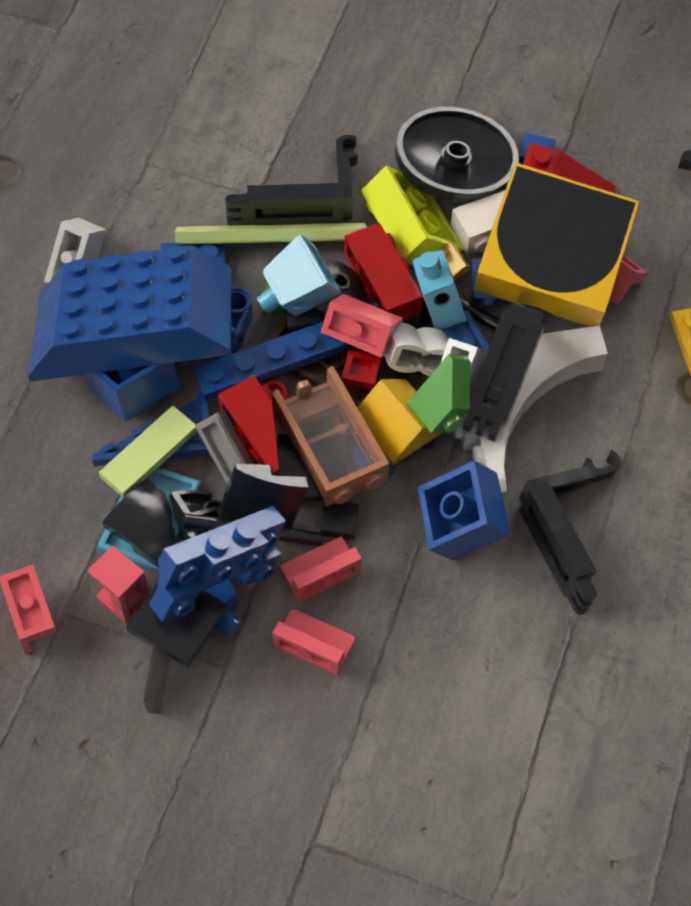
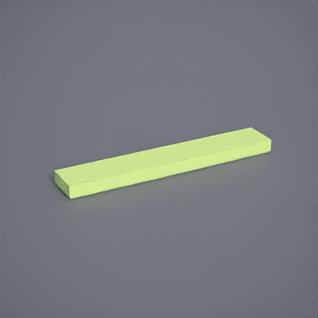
M366 223L177 227L175 230V243L178 245L292 242L299 234L303 235L310 242L344 241L345 235L366 228Z

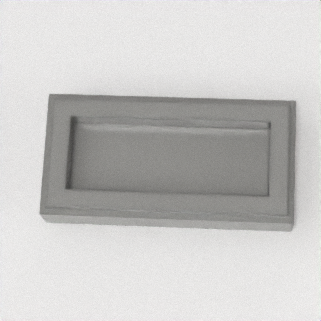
M224 409L195 425L227 485L235 463L254 464Z

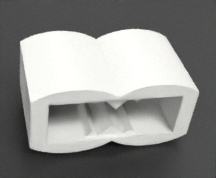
M401 323L393 330L384 357L389 367L396 371L404 373L420 371L430 376L440 365L449 339L439 329L431 327L416 329L409 324Z

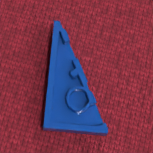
M201 393L196 395V400L178 409L194 424L209 418L208 401H204ZM154 418L132 430L133 435L117 444L111 442L102 447L96 454H92L94 467L106 466L158 418ZM197 432L168 459L211 454Z

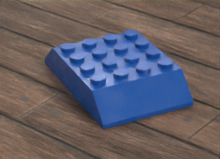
M193 245L184 247L173 246L168 249L155 251L144 250L134 254L119 256L108 255L104 258L90 260L79 259L64 263L40 295L28 374L30 382L231 355V267Z

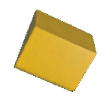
M406 379L380 380L357 407L385 457L392 465H395L442 434L430 433L407 405V402L413 397L416 390Z

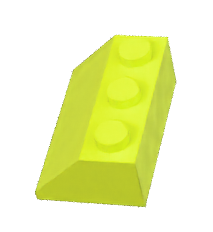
M385 166L361 190L367 201L366 207L375 215L384 231L393 236L400 258L404 257L408 265L413 266L412 261L419 258L425 252L439 251L449 242L453 243L460 252L464 250L435 197L414 186L400 170Z

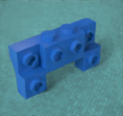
M271 506L164 548L158 559V586L149 606L163 622L175 616L178 618L184 617L195 607V600L199 592L236 577L243 586L256 581L262 583L268 580L276 570L274 567L282 554L275 544L280 538L279 533L286 522L274 506Z

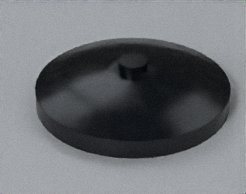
M435 107L412 115L401 126L395 144L397 165L408 181L431 196L451 202L470 203L506 190L515 162L519 163L517 146L510 134L500 124L483 114L458 107Z

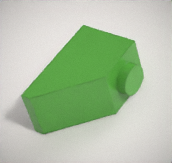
M448 354L407 402V405L430 433H451L463 423L462 418L470 410L471 360L467 355Z

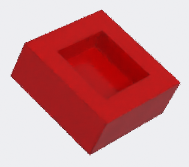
M348 350L342 374L343 384L345 386L372 390L377 382L381 357Z

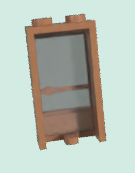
M333 366L327 368V382L312 388L308 380H303L296 386V395L286 400H283L278 389L272 392L275 400L272 403L273 411L281 421L324 499L326 507L334 503H345L356 493L365 489L374 490L388 480L389 462Z

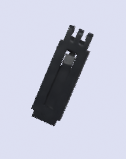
M343 135L336 140L338 183L247 185V194H230L225 198L228 225L343 223V220H352L350 166L358 164V155L354 152L345 153L343 149H353L356 146V136Z
M513 302L508 311L503 310L470 395V410L462 430L470 432L474 420L479 421L475 435L482 437L486 426H492L488 440L495 442L503 421L508 422L545 329V325L542 324L544 313ZM485 395H486V398L489 399L488 402H485V401H484Z
M613 450L610 451L606 459L610 466L596 468L593 465L592 459L586 457L581 468L528 480L519 496L522 503L518 509L564 597L568 598L573 610L579 615H584L597 597V591L591 582V577L595 575L597 570L557 497L613 477L621 464L620 457Z

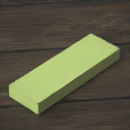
M174 406L170 407L99 471L100 478L124 498L198 432L195 427L196 424Z

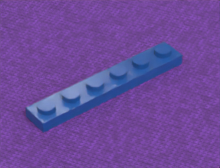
M377 303L371 304L372 306L379 308ZM323 322L199 365L192 368V372L204 401H208L218 397V394L253 375L258 382L355 347L321 333Z

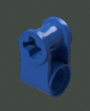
M242 287L232 288V308L243 306L242 309H232L231 352L233 353L239 352L246 332L253 320L251 295Z

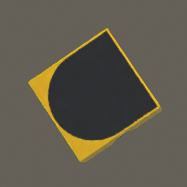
M515 162L476 275L473 290L516 304L535 306L554 316L588 327L599 326L606 312L640 201Z

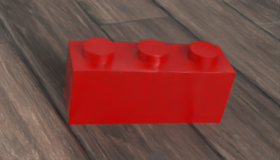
M380 222L345 235L344 255L352 269L361 278L371 303H377L380 309L402 317V321L420 315L424 297L419 282H414L407 260L404 257L400 258L396 251L393 236L384 231Z

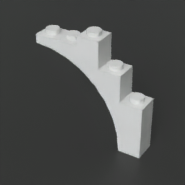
M600 325L542 334L508 422L503 421L495 442L488 440L492 426H486L482 437L475 435L479 421L474 420L470 432L462 430L468 412L462 418L463 423L461 426L453 431L455 439L460 438L463 450L472 449L473 460L497 472L504 503L507 495L504 470L505 449L511 433L521 416L533 403L555 386L577 376L603 370L608 352Z

